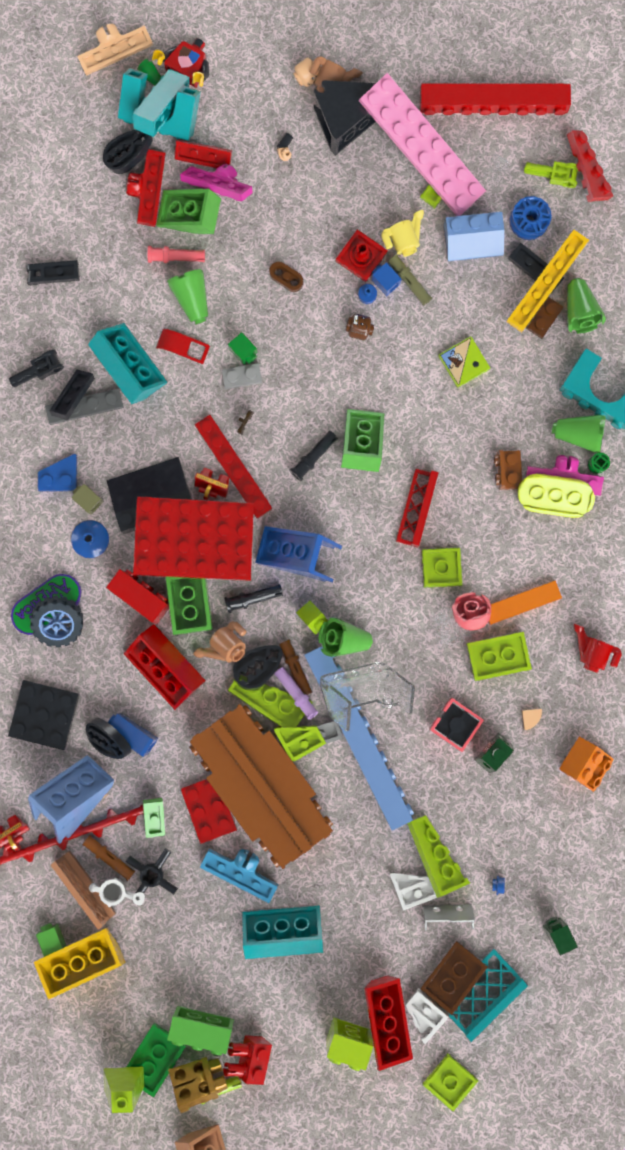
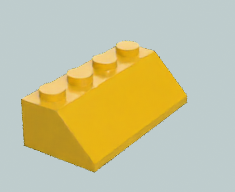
M105 928L33 963L49 1000L118 968L126 962L118 943L109 930Z

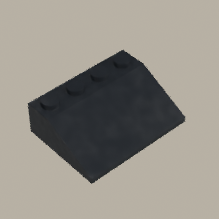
M179 457L106 480L120 531L123 534L135 531L137 497L193 500Z

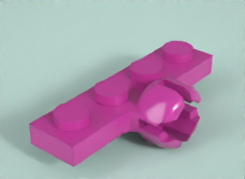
M228 164L221 165L215 172H208L191 166L180 174L181 181L189 185L210 189L221 196H227L236 201L242 202L253 193L252 186L238 182L235 178L237 171L233 166H228Z
M565 455L556 457L555 466L552 469L527 466L525 476L526 478L532 474H545L582 480L588 483L594 495L601 496L604 481L603 476L579 473V460L573 456H568L567 458Z

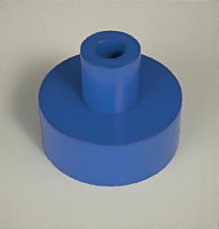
M371 284L361 286L358 292L359 300L364 304L373 303L377 298L376 288Z

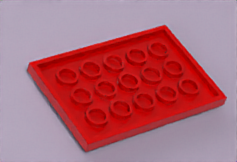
M137 497L133 575L251 581L254 503Z

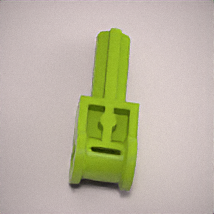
M554 161L553 167L528 162L525 164V174L550 178L549 184L567 188H575L577 186L576 178L579 171L574 163Z

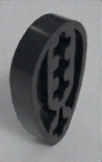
M131 130L117 136L106 145L103 151L104 164L115 174L129 172L148 152L153 142L152 136L138 130Z
M266 645L247 651L239 661L234 663L232 674L236 684L242 689L249 691L257 690L264 686L279 667L283 655L282 649L277 645ZM271 650L272 652H278L277 658L272 657L266 660L270 656ZM255 662L258 664L263 663L262 670L257 668L254 676L252 674L247 676V681L239 680L240 673L245 675L248 672V667L250 669L255 667Z
M95 718L86 725L87 738L99 753L113 759H123L131 753L130 744L105 720Z

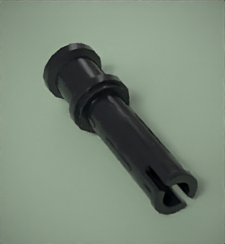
M329 430L306 456L304 455L300 458V461L294 468L289 469L290 473L296 479L302 481L304 475L309 470L314 469V464L338 437Z
M278 584L248 594L241 592L238 596L224 597L230 614L233 610L247 609L248 605L283 596L281 585Z

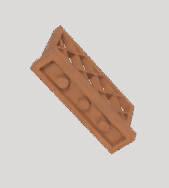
M68 851L50 865L98 930L116 914L112 906L108 907L107 904L103 903L99 892L89 891V886L94 882L71 851Z

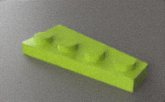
M240 675L239 680L247 681V677ZM234 681L228 689L234 696L279 727H297L305 715L300 707H296L291 695L278 688L264 685L257 690L249 691L242 689Z
M426 815L407 823L437 898L470 884L469 880L461 874V868L458 863H454L450 857L448 848L440 842V836Z

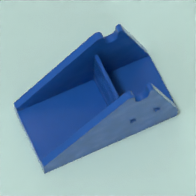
M265 526L255 563L333 583L334 579L315 571L321 546L341 550L342 545L316 533Z

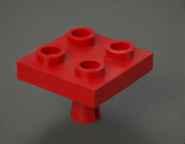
M357 229L339 253L335 262L364 282H367L373 270L380 264L388 250Z

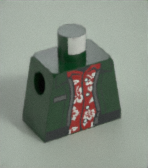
M497 733L474 760L488 773L496 772L513 753V745L501 734Z

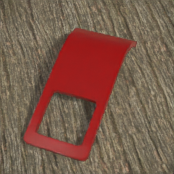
M163 329L156 348L167 350L197 363L204 364L210 346L176 331ZM191 342L205 347L201 360L187 355Z

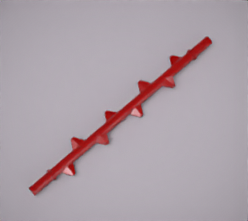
M143 805L120 814H116L112 809H109L106 819L84 827L80 824L69 838L65 836L61 843L57 842L56 837L48 839L42 833L39 834L37 844L17 851L11 848L6 850L4 847L3 856H0V865L21 857L25 858L29 863L33 862L35 852L57 845L62 850H66L68 840L91 832L100 838L102 837L103 828L124 820L133 826L136 823L137 816L144 815Z

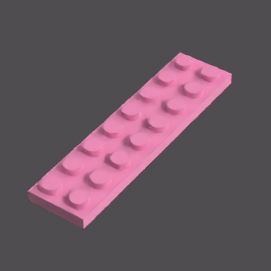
M388 73L359 99L362 106L456 216H461L486 192Z

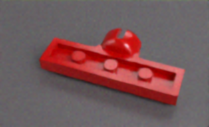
M149 149L146 154L144 172L142 174L131 172L128 175L126 193L128 196L137 197L140 201L137 224L156 226L165 152Z

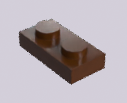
M548 297L527 327V330L543 339L564 307Z

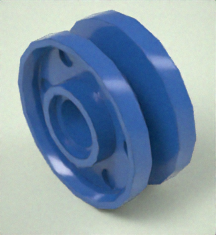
M535 196L520 199L514 206L510 216V227L513 233L524 240H535L541 237L546 232L552 218L548 203ZM527 216L533 217L534 221L527 219Z

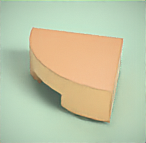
M542 709L522 711L524 730L533 728L539 722Z

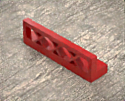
M415 469L396 542L419 547L439 472ZM418 474L429 477L427 484L421 488L416 481ZM420 492L423 501L415 506L411 499L412 495ZM415 510L418 519L410 524L407 519V513ZM408 528L413 533L412 542L401 539L402 532Z

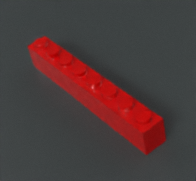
M421 83L420 112L425 115H434L435 113H443L444 115H452L454 113H461L462 115H471L472 113L508 115L509 113H517L522 116L528 113H536V115L541 116L547 113H554L560 116L568 113L571 107V84Z

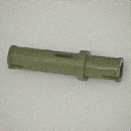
M398 255L393 256L388 263L422 305H426L432 300V297L410 272V267H406Z

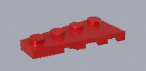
M572 130L567 134L573 156L578 158L576 166L584 177L581 182L583 188H587L589 193L586 196L587 201L594 202L611 199L613 197L611 185L603 175L604 171L595 158L596 154L588 143L587 135L583 130Z

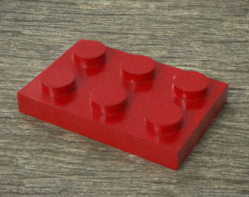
M207 779L181 788L200 844L237 831L230 810Z

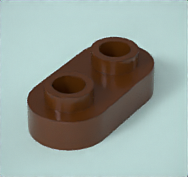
M280 261L274 262L270 266L269 274L273 281L290 292H298L303 288L304 280L300 273ZM280 270L282 274L276 275L275 272ZM297 281L298 284L296 286L291 285V282Z

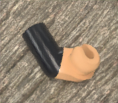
M285 133L277 145L279 158L283 161L291 158L288 145L293 140V137L289 133Z

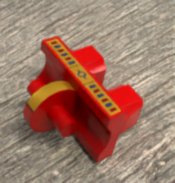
M205 467L200 473L196 474L194 486L199 488L198 492L204 494L203 500L208 501L210 496L213 498H217L218 495L224 498L227 497L229 489L228 476L222 474L218 480L212 479L213 471Z
M13 815L7 820L10 828L5 830L0 825V848L5 847L8 850L12 847L17 851L20 849L19 842L24 840L22 834L29 831L30 828L28 824L22 822L19 816Z

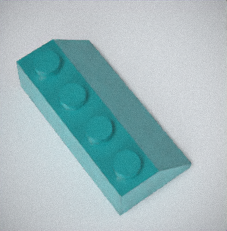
M125 323L97 331L89 342L88 346L131 405L145 400L168 383Z
M320 905L242 912L245 959L324 953Z

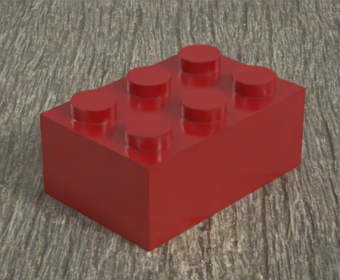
M119 569L106 588L150 622L158 624L169 610V600L158 592L154 594L152 592L154 588L146 582H138L137 579L139 577L133 575V572L128 569L126 571Z

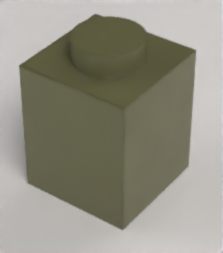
M85 484L79 485L73 491V496L71 497L90 515L104 502Z

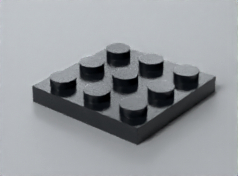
M23 680L8 737L65 750L80 694Z

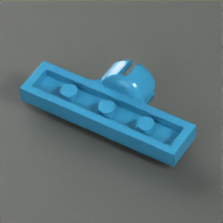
M209 848L200 866L201 869L270 903L279 884L256 872V867L259 863V858L256 854L252 853L249 861L245 859L249 850L241 849L235 859H229Z

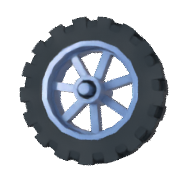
M46 597L44 601H39L36 607L33 608L30 629L31 631L33 630V636L37 637L40 643H46V646H68L70 642L77 640V636L81 635L83 613H81L79 605L76 606V602L68 600L67 597ZM51 613L53 618L48 617L46 615ZM64 614H66L69 617L62 619ZM42 620L47 621V622H51V623H49V624H47V625H44ZM63 623H71V625L67 627Z

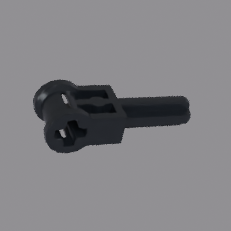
M49 350L31 360L32 366L10 377V384L13 387H17L35 377L43 380L50 375L62 371L64 366L60 364L56 356V350Z

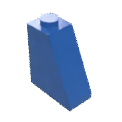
M118 713L116 716L113 714L108 721L126 739L131 749L142 757L149 754L159 739L121 713Z

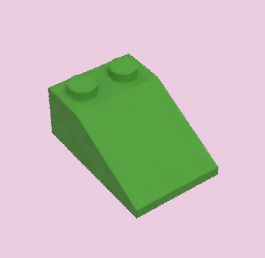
M210 189L163 190L156 226L194 234H214L221 198Z
M347 409L341 468L379 472L382 461L385 413Z

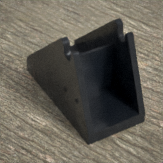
M323 80L321 85L325 91L320 93L314 89V94L320 106L319 109L314 105V110L330 151L335 156L376 122L359 102V99L376 83Z

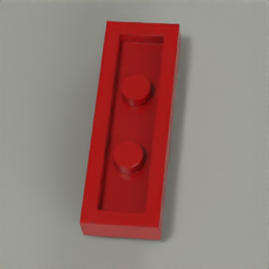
M182 139L176 140L175 160L218 168L223 164L231 165L232 150Z

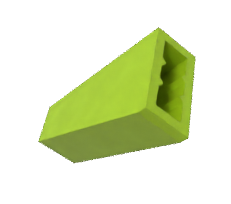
M144 1067L104 1068V1092L111 1113H133L144 1088Z

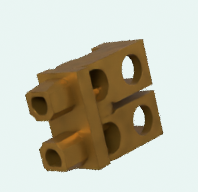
M206 1056L201 1058V1060L169 1069L177 1106L181 1113L189 1111L188 1108L200 1103L219 1098L218 1093L228 1089L224 1076L216 1079L213 1077L214 1073L222 1071L219 1058L208 1060Z

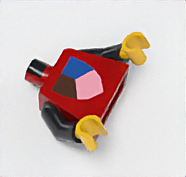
M196 38L192 45L182 41L179 45L166 51L154 50L152 60L157 59L159 66L164 62L166 72L172 69L188 76L189 85L197 88L198 84L202 87L203 82L209 77V62L206 59V54L202 51L205 43L199 38Z

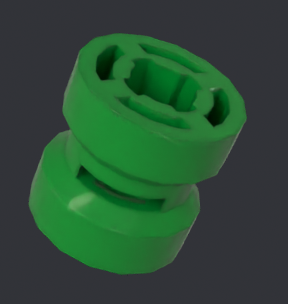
M596 453L588 461V470L593 474H601L609 468L610 458L605 453Z

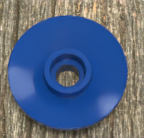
M92 520L84 521L73 530L71 544L75 552L80 556L95 558L103 554L107 549L109 534L101 523ZM88 535L92 536V540L90 542L86 541V537Z

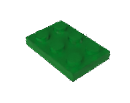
M153 1023L126 1066L144 1067L143 1091L153 1098L168 1076L169 1069L173 1068L186 1047L184 1044L183 1046L173 1045L172 1041L167 1040L169 1032L156 1023Z

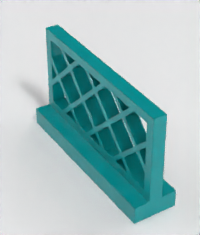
M495 949L482 962L488 966V960L495 955L500 960V969L487 968L485 970L486 983L475 984L486 986V997H474L473 986L472 997L464 998L472 1000V1011H460L459 1005L458 1011L454 1012V1014H458V1019L449 1013V1017L471 1042L528 987V984ZM488 971L500 972V984L488 983ZM502 972H511L516 979L511 984H502ZM488 986H500V995L497 998H488ZM474 1000H486V1009L483 1012H475ZM460 1014H472V1023L465 1028L461 1024Z

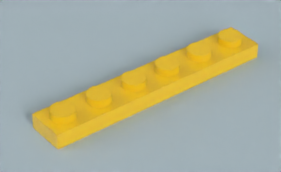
M576 230L571 232L508 318V324L521 333L524 331L584 249L589 239Z

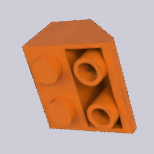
M579 736L559 770L594 792L601 784L602 778L610 769L614 759L596 745Z

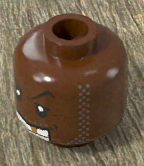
M354 314L348 318L346 332H348L349 337L364 341L368 335L372 336L374 325L371 324L370 317Z

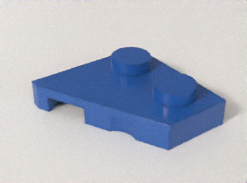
M73 454L39 471L38 491H74L77 488V454Z

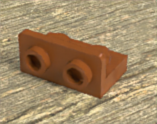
M499 450L497 455H494V465L498 466V474H495V484L499 485V490L518 489L522 482L521 450Z

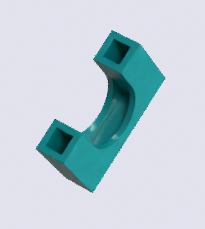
M131 68L123 74L118 118L128 124H134L132 114L134 109L141 105L145 97L147 81L146 73ZM182 86L177 91L174 113L159 130L160 134L176 137V139L189 141L194 135L201 91Z
M586 348L559 391L562 392L565 398L574 399L579 402L578 405L583 409L587 410L589 408L594 411V415H606V419L611 422L610 424L614 428L624 430L625 392L620 400L610 403L603 402L593 395L590 388V379L602 357Z

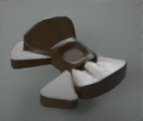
M249 410L245 419L239 418L238 421L242 422L237 433L243 435L248 420L252 418L255 412Z

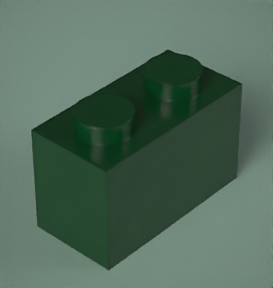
M550 918L543 925L552 947L560 956L578 948L568 925L561 918Z

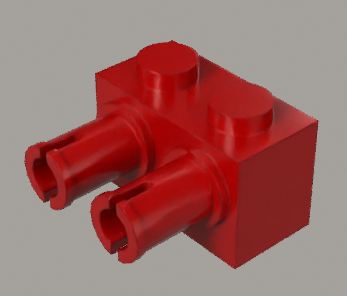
M245 1035L243 1043H229L228 1046L233 1048H228V1055L240 1056L239 1063L226 1062L224 1067L228 1068H223L224 1075L227 1077L238 1076L245 1084L264 1085L272 1044L262 1036Z

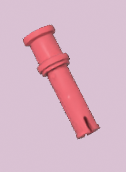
M148 246V263H152V261H163L164 263H169V261L205 262V250L169 249L167 246H164V248H152V246Z

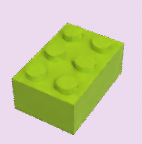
M333 1017L326 1039L327 1058H329V1061L338 1065L341 1063L347 1064L349 1068L355 1071H360L361 1069L366 1071L373 1050L371 1029Z

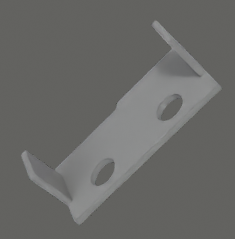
M472 904L423 906L425 930H427V922L442 921L471 922L472 929H474L475 917ZM457 908H462V909H464V910H463V911H457L456 909H457ZM433 909H439L440 911L434 912Z

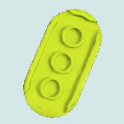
M532 474L524 478L518 487L519 501L524 508L531 512L578 518L589 512L595 502V495L591 486L585 481L578 479Z

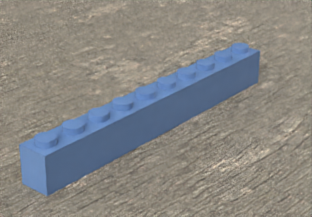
M321 646L304 656L393 831L413 821L411 815L414 813L409 803L405 805L402 799L405 795L400 786L396 787L393 781L396 777L391 768L387 769L385 765L387 759L383 751H378L376 745L379 743L374 733L370 735L367 729L370 725L365 716L361 717L358 711L361 707L357 699H352L350 693L353 691L348 681L344 683L341 677L344 673L340 665H335L332 659L334 657L326 656L322 653L321 649L323 647Z

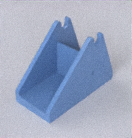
M87 755L29 795L28 801L32 816L35 820L38 819L41 813L53 823L57 842L61 843L65 836L69 838L112 788L114 779Z

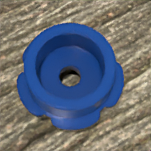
M497 876V879H493L492 891H496V895L498 893L504 894L505 878Z

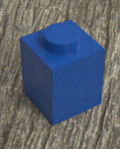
M387 262L383 266H377L372 272L373 283L386 297L401 284L402 279Z

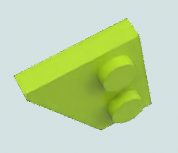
M317 726L277 727L274 729L292 762L326 744Z

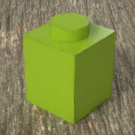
M311 600L296 612L315 635L319 633L322 624L329 621Z

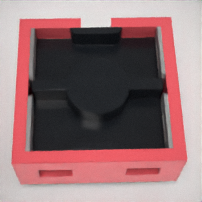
M450 697L442 709L444 711L441 718L437 717L429 730L463 752L484 720Z

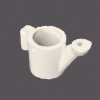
M116 877L106 879L101 887H98L95 883L89 886L90 892H99L101 900L108 907L119 904L124 897L133 900L136 905H142L145 896L143 893L138 892L135 894L127 891L123 881Z

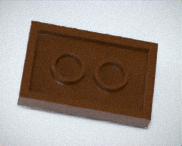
M456 941L420 989L452 1015L488 966Z

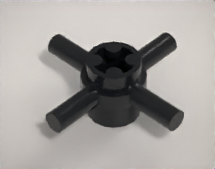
M165 848L155 863L146 865L132 856L127 858L125 862L140 871L142 883L135 894L138 892L144 894L148 887L158 885L173 895L178 888L163 878L162 866L172 853L170 850ZM150 869L157 873L158 876L149 880V873L147 871Z

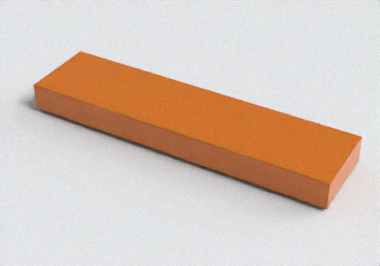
M556 580L491 604L489 624L492 625L562 599Z

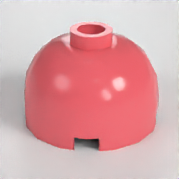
M473 592L458 596L455 599L454 605H452L455 622L466 630L474 631L483 628L490 620V600L485 595L476 596Z

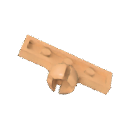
M114 24L106 25L109 35H106L103 26L99 28L96 36L100 45L77 56L85 75L92 74L153 46L145 25L125 35H121Z

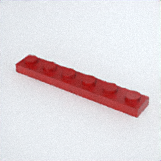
M208 415L194 424L245 502L254 503V516L256 519L273 509L212 416Z

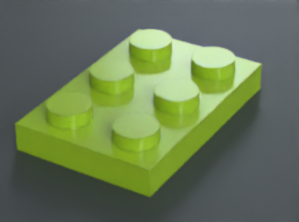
M524 632L466 644L474 681L532 670Z

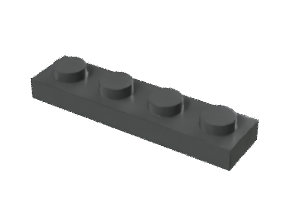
M119 388L84 396L68 420L51 416L49 410L53 404L45 405L50 425L124 408Z

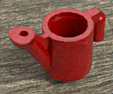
M574 624V631L577 633L580 662L584 663L583 668L598 673L599 669L604 671L611 653L614 655L610 666L617 668L622 656L620 648L588 637L584 627Z

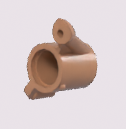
M321 56L315 58L309 71L310 74L315 76L319 70L314 85L320 93L325 91L321 85L323 80L350 82L353 78H358L363 74V72L356 68L346 72L340 65Z
M232 621L227 627L218 629L212 635L209 648L200 647L193 654L198 658L209 657L227 661L228 663L237 662L245 654V643L233 631L235 630L240 636H244L247 631L238 622Z

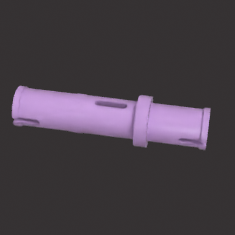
M285 667L278 669L274 675L294 699L296 707H300L308 720L314 718L318 711L310 703L308 695H304Z

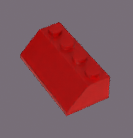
M154 624L142 632L124 652L128 660L174 710L206 681Z
M387 975L371 980L364 990L377 1070L381 1071L413 1059L400 978Z

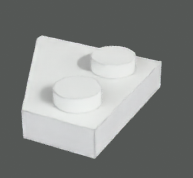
M397 873L390 874L403 911L437 898L429 877Z
M419 988L406 1002L407 1010L413 1017L415 1027L418 1028L422 1041L426 1044L449 1018V1013Z

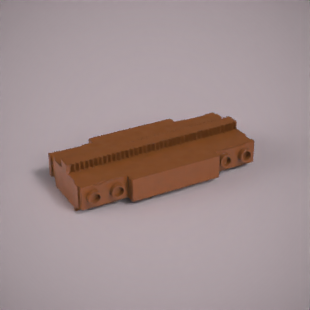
M239 704L235 710L229 711L200 734L197 733L193 736L192 740L189 741L192 744L189 748L195 756L199 754L203 759L200 763L207 772L211 770L212 774L206 777L252 842L260 838L261 840L258 843L265 852L267 850L270 851L272 854L270 859L276 868L280 866L284 869L288 863L295 861L301 855L308 852L323 838L329 837L330 833L333 832L331 828L333 823L327 815L325 817L321 815L319 810L322 808L315 799L313 801L310 800L316 793L273 734L268 731L263 735L261 732L264 729L258 721L253 722L250 718L252 713L246 705L242 707Z

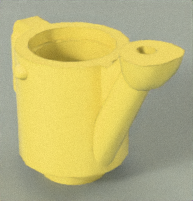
M424 210L414 213L412 222L410 220L401 221L382 231L381 237L386 249H390L394 245L397 254H403V257L417 252V247L420 245V223L424 216Z

